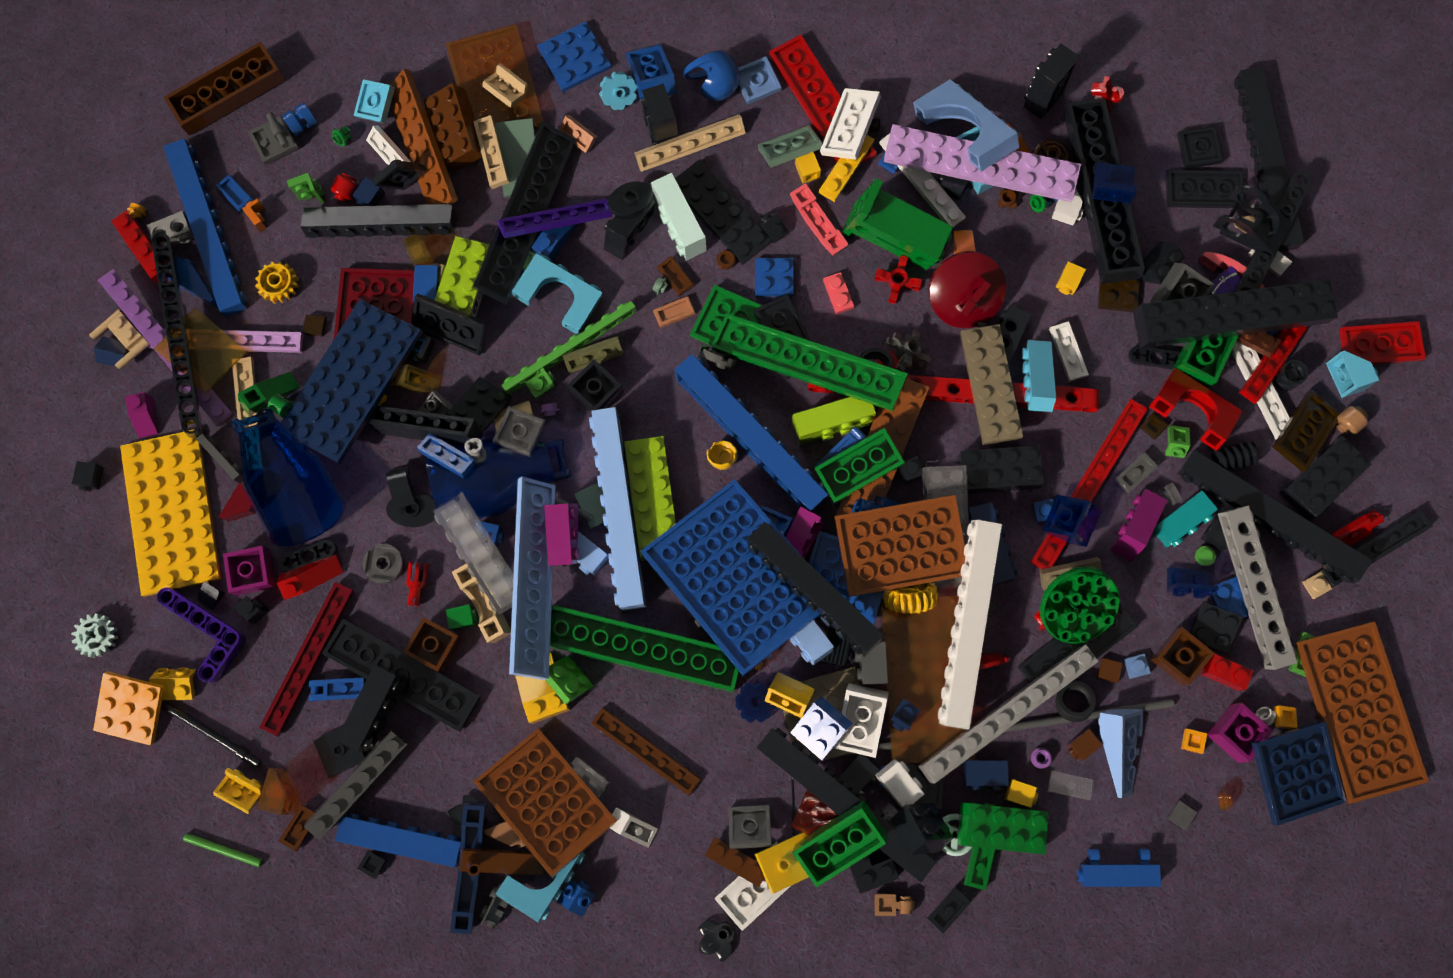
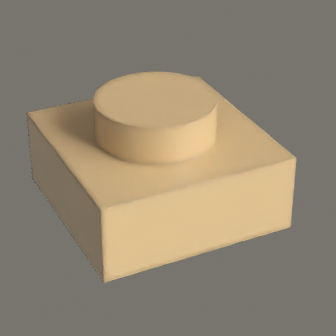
M1322 572L1302 582L1312 599L1332 589Z

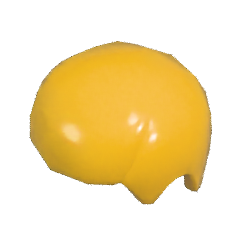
M724 440L714 442L709 450L707 449L706 452L708 461L714 468L719 470H726L732 467L738 457L736 447L731 442Z

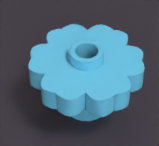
M614 71L611 77L605 76L600 83L602 90L599 95L606 106L610 105L613 110H623L625 105H631L637 97L634 92L637 89L634 79L631 76H626L623 71Z

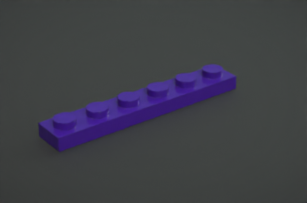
M601 199L498 219V226L503 237L508 238L610 218L613 213L609 210L607 199Z

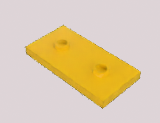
M830 821L824 822L755 854L771 894L809 877L792 851L796 843Z

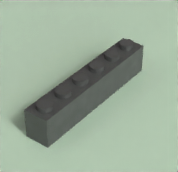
M391 729L305 822L304 828L318 840H321L404 749L407 742Z

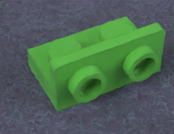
M309 173L287 180L289 188L299 200H309L315 195L320 203H324L322 197L325 196L324 190L318 184L317 179L312 178Z

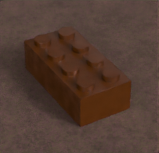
M451 83L424 99L430 125L446 168L456 172L482 158L474 125L475 119L466 90Z

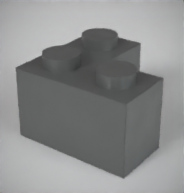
M880 642L865 657L862 654L858 655L855 653V662H859V667H861L857 668V679L861 681V686L886 685L888 683L885 642Z

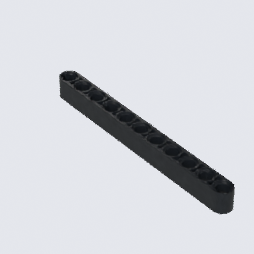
M159 232L152 237V247L182 430L188 437L197 438L202 434L203 426L174 247L169 236ZM163 241L167 242L165 246H158ZM163 260H170L166 265L161 264ZM168 277L173 278L172 281L169 283L164 282V280ZM169 296H176L173 301H167ZM172 314H179L176 319H170ZM175 332H182L180 337L173 338ZM184 350L185 352L182 356H176L177 351ZM181 369H188L186 374L179 375ZM184 387H191L188 393H181ZM187 406H194L191 412H184ZM197 424L194 431H188V426Z

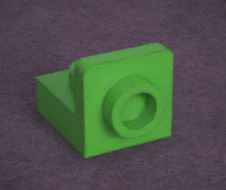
M544 368L540 369L541 373L525 382L536 400L555 388L553 383L555 378L550 371L546 372Z
M1169 425L1167 430L1168 446L1165 455L1185 458L1190 447L1189 428Z

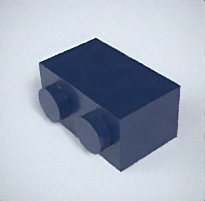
M964 761V786H970V790H982V786H990V790H1003V786H1009L1008 761Z

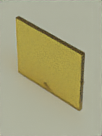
M194 308L185 317L195 384L204 393H207L247 351L198 309ZM175 332L173 338L180 337L182 332ZM166 336L154 350L171 363ZM177 351L176 356H182L185 351ZM186 368L180 370L183 375L188 371Z

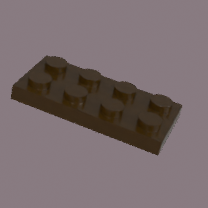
M1138 238L1139 245H1140V250H1141V248H1142V238ZM1099 277L1097 309L1133 312L1138 307L1140 279L1101 284Z
M1311 389L1306 392L1272 447L1301 472L1308 470L1336 425L1337 417L1340 413Z

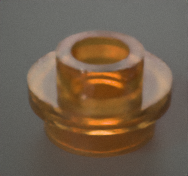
M1224 790L1223 793H1217L1219 809L1229 812V807H1233L1231 794L1227 795L1226 790Z

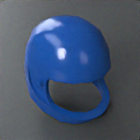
M723 50L707 53L688 64L684 69V77L687 80L708 76L701 86L700 94L712 101L726 100L734 94L739 86L740 73L738 66L733 58ZM697 67H701L704 69L700 72L690 74V72Z

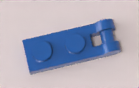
M347 678L309 681V687H311L309 701L357 699L366 679ZM319 687H323V694H319Z

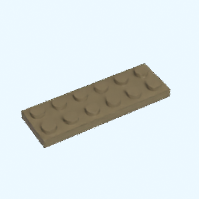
M1000 324L962 330L960 335L982 444L1022 439L1023 434Z

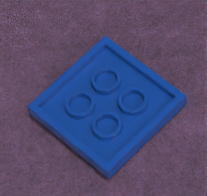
M586 21L537 45L562 92L612 68Z

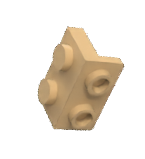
M501 63L497 65L496 73L483 81V87L510 108L526 96L528 84Z

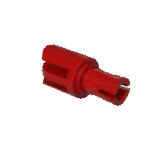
M413 562L408 563L406 586L409 588L407 606H412L413 599L415 598L414 607H420L421 589L426 587L429 566L427 563L424 564L422 582L419 581L421 563H416L414 581H411Z

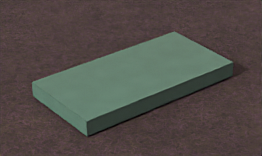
M532 118L495 123L510 182L509 184L502 185L504 198L510 197L535 138Z

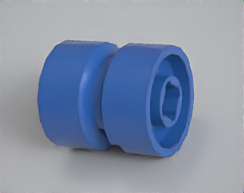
M304 102L296 106L294 112L289 110L281 115L295 137L303 133L305 127L311 128L317 124V121Z

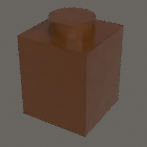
M1085 729L1066 744L1069 747L1067 751L1071 757L1079 761H1084L1103 746L1090 729Z

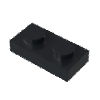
M954 887L927 919L940 932L944 933L971 902Z

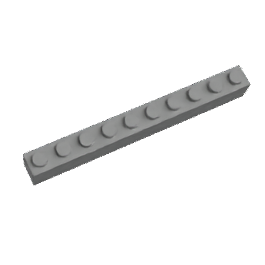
M1087 645L1078 647L971 726L970 729L964 731L918 765V767L930 783H936L1099 661Z

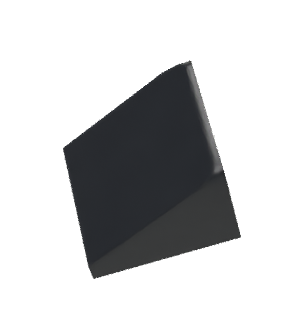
M204 581L197 599L214 610L225 592Z

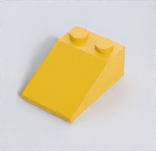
M550 653L549 666L555 663L552 653ZM515 675L529 723L534 724L570 710L569 704L565 705L546 680Z

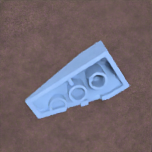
M1110 709L1101 712L1098 720L1101 739L1118 798L1129 796L1133 791L1136 773L1133 762L1136 755H1139V749L1136 748L1138 736L1142 737L1143 709Z

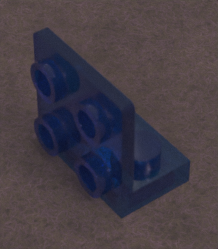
M1096 163L1092 199L1131 203L1137 189V185H1133L1135 168Z
M1167 568V592L1173 593V596L1184 597L1185 594H1193V598H1206V596H1210L1213 592L1218 591V586L1209 585V571Z

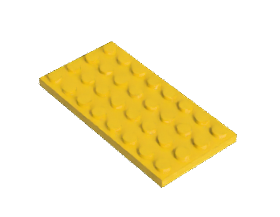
M184 432L121 445L141 596L158 594L162 588L177 590L203 584L204 581L222 580L201 444L196 438H190Z

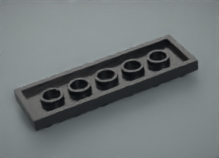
M700 159L675 178L687 203L727 249L735 255V258L742 266L772 243V240Z
M1120 604L1114 623L1098 637L1086 643L1076 644L1065 643L1054 638L1017 668L1027 681L1031 683L1080 646L1087 645L1097 659L1136 629L1138 625Z

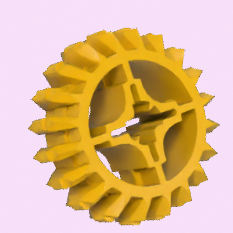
M933 582L885 590L883 594L885 607L891 611L895 610L896 613L903 612V614L926 612L927 609H932L936 605L938 597L937 586Z

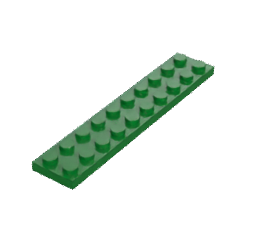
M727 313L711 345L712 350L890 411H894L908 378V373Z

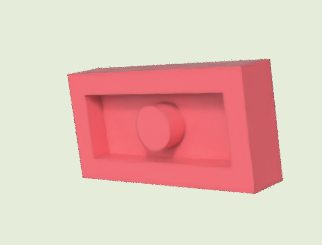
M842 273L823 278L835 314L854 309V304Z

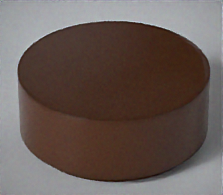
M723 250L717 255L716 260L719 268L729 270L734 267L736 260L735 255L731 251Z

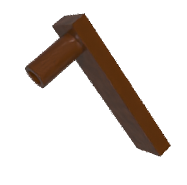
M462 848L459 869L460 871L468 872L471 876H476L480 872L524 875L544 874L543 866L531 852Z

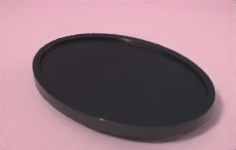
M634 181L625 183L615 189L610 195L608 202L609 210L613 214L623 217L638 214L651 203L653 190L650 185L644 182Z
M415 493V504L396 509L391 499L387 504L386 512L389 518L396 524L415 528L428 525L434 521L438 515V506L429 496Z

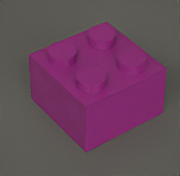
M258 546L223 554L228 593L239 596L276 588L270 549Z
M1243 703L1230 704L1207 736L1237 763L1250 762L1255 756L1252 742L1268 738L1273 730Z

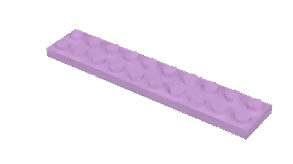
M892 124L883 161L885 163L1071 203L1073 201L1081 164L1015 150L985 170L980 171L969 160L967 148L974 141Z

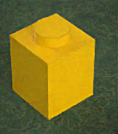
M814 152L795 158V166L802 184L820 178L821 170Z
M1068 261L1055 288H1058L1063 294L1073 295L1086 269Z
M1009 780L1004 800L1031 808L1032 804H1036L1038 798L1037 787L1016 780Z

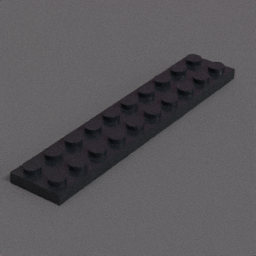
M544 121L540 123L500 219L547 210L575 143V138ZM497 225L471 288L507 305L537 232L504 238Z

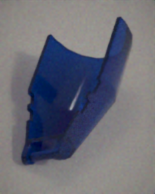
M270 408L264 410L263 413L231 421L239 440L243 488L272 544L277 546H294L305 543L325 533L342 518L346 504L319 456L310 452L303 442H299L294 437V434L275 417ZM263 420H267V421H265V422H262V423H259V424H256V425H253V426H250V427H247V428H243V427H245V426H248V425H251V424H254V423H257V422H260V421H263Z
M482 437L481 441L483 448L486 450L487 458L482 463H477L464 478L426 457V468L432 496L443 524L449 527L505 513L517 505V487L520 477L548 484L570 478L571 472L567 468L563 450V439L547 442L537 441L531 456L528 457L494 444V438ZM451 445L469 456L464 446ZM554 448L556 450L560 468V472L556 473L554 470L552 457L550 453V449Z

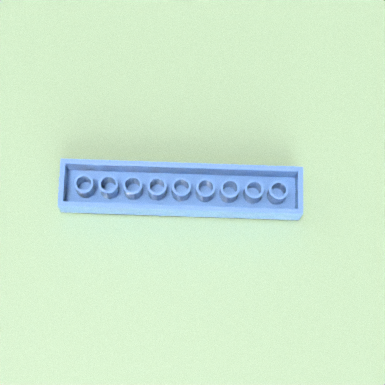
M615 407L593 410L592 417H589L590 428L595 433V436H592L593 448L598 453L594 457L596 467H598V471L601 474L597 475L599 487L603 490V494H600L601 506L606 510V514H603V522L609 531L605 535L607 546L611 548L612 552L608 554L610 565L614 568V573H611L612 584L617 588V593H614L615 605L622 611L646 608L619 414Z

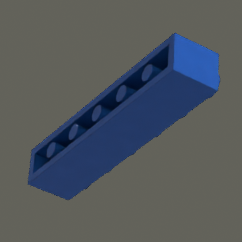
M348 813V816L340 818L335 838L337 842L450 867H459L461 846L459 836L448 834L447 838L439 836L440 832L428 830L427 833L420 832L419 827L408 826L407 829L400 828V823L388 821V824L380 823L381 819L368 817V820L360 819L361 815L355 813Z

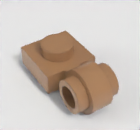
M875 894V916H896V909L900 910V914H913L912 910H915V903L912 901L911 896H900V901L896 902V894Z

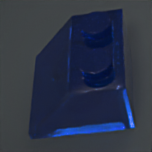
M1057 495L1042 531L1070 544L1087 547L1102 511L1091 501Z

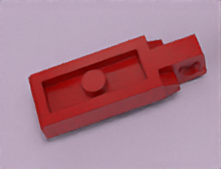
M1374 510L1331 535L1348 546H1352L1372 534V529L1384 522V516Z

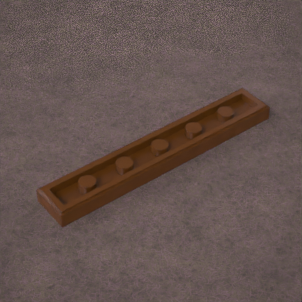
M602 707L592 721L591 725L688 796L691 795L700 782L701 778Z

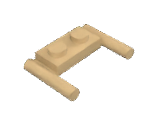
M119 309L89 334L92 339L96 340L109 328L125 348L129 350L115 364L119 370L150 345Z

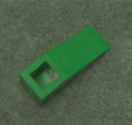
M287 372L256 383L239 392L238 401L248 416H251L267 407L273 395L278 393L285 397L300 389V386L292 374Z

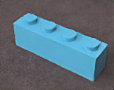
M1028 340L1026 348L1022 349V359H1025L1023 373H1026L1024 387L1027 388L1024 400L1028 402V410L1052 412L1056 401L1052 343L1049 341Z

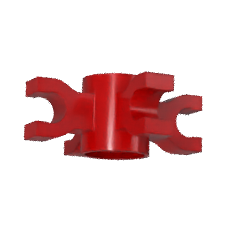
M900 256L898 267L892 272L877 268L874 280L887 282L891 288L888 303L896 304L898 293L904 287L919 292L922 279L910 278L905 271L908 257ZM899 277L903 281L898 283L895 282L893 278Z

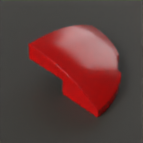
M982 652L979 670L1010 662L1011 658L1003 654Z

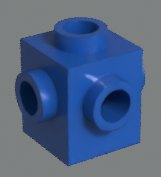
M571 879L558 902L567 910L583 917L595 894L589 890L591 886L586 882L580 880L578 883Z

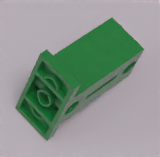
M876 178L854 203L841 232L842 236L848 238L851 233L898 257H908V262L925 270L934 266L937 261H941L945 253L943 248L951 240L952 234L950 232L953 226L886 193L881 189L883 181Z

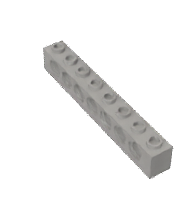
M1244 506L1218 513L1265 669L1276 670L1297 663L1296 651L1290 641V631L1285 625L1284 612L1277 599L1278 592L1273 586L1272 573L1265 560L1266 553L1261 547L1260 534L1253 521V512L1249 506ZM1240 524H1241L1242 527H1243V532H1242V533L1239 531V525H1240ZM1245 544L1249 547L1248 553L1245 550ZM1252 563L1255 566L1254 572L1251 570ZM1258 583H1259L1260 586H1261L1260 591H1258V589H1257V584H1258ZM1264 602L1267 605L1266 611L1263 609ZM1270 622H1271L1272 625H1273L1272 630H1270V628H1269ZM1276 642L1279 644L1278 650L1275 648Z

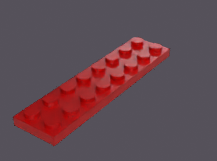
M799 35L770 50L769 56L824 142L841 96L802 35ZM872 146L860 165L876 157L877 153ZM834 157L835 161L838 162L840 158Z

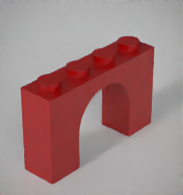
M1174 368L1165 379L1149 406L1166 418L1179 401H1188L1197 405L1205 413L1208 421L1207 428L1200 441L1216 451L1228 439L1242 413V410L1177 368Z

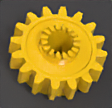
M281 261L278 264L271 262L268 266L264 265V268L258 271L259 276L255 278L258 281V284L255 285L259 290L258 293L266 301L271 300L274 304H276L277 300L284 303V298L290 300L289 295L296 294L293 289L299 288V285L296 283L299 278L295 275V270L287 263L284 265Z

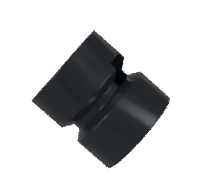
M1290 360L1280 368L1274 377V383L1280 390L1291 391L1307 379L1308 368L1300 360Z

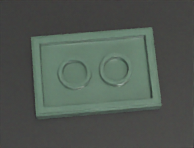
M810 125L758 144V149L770 168L819 150L822 147L821 140Z
M598 483L574 494L581 509L592 514L591 520L587 521L591 529L604 524L603 514H606V510L601 506L600 494H603V490H601Z

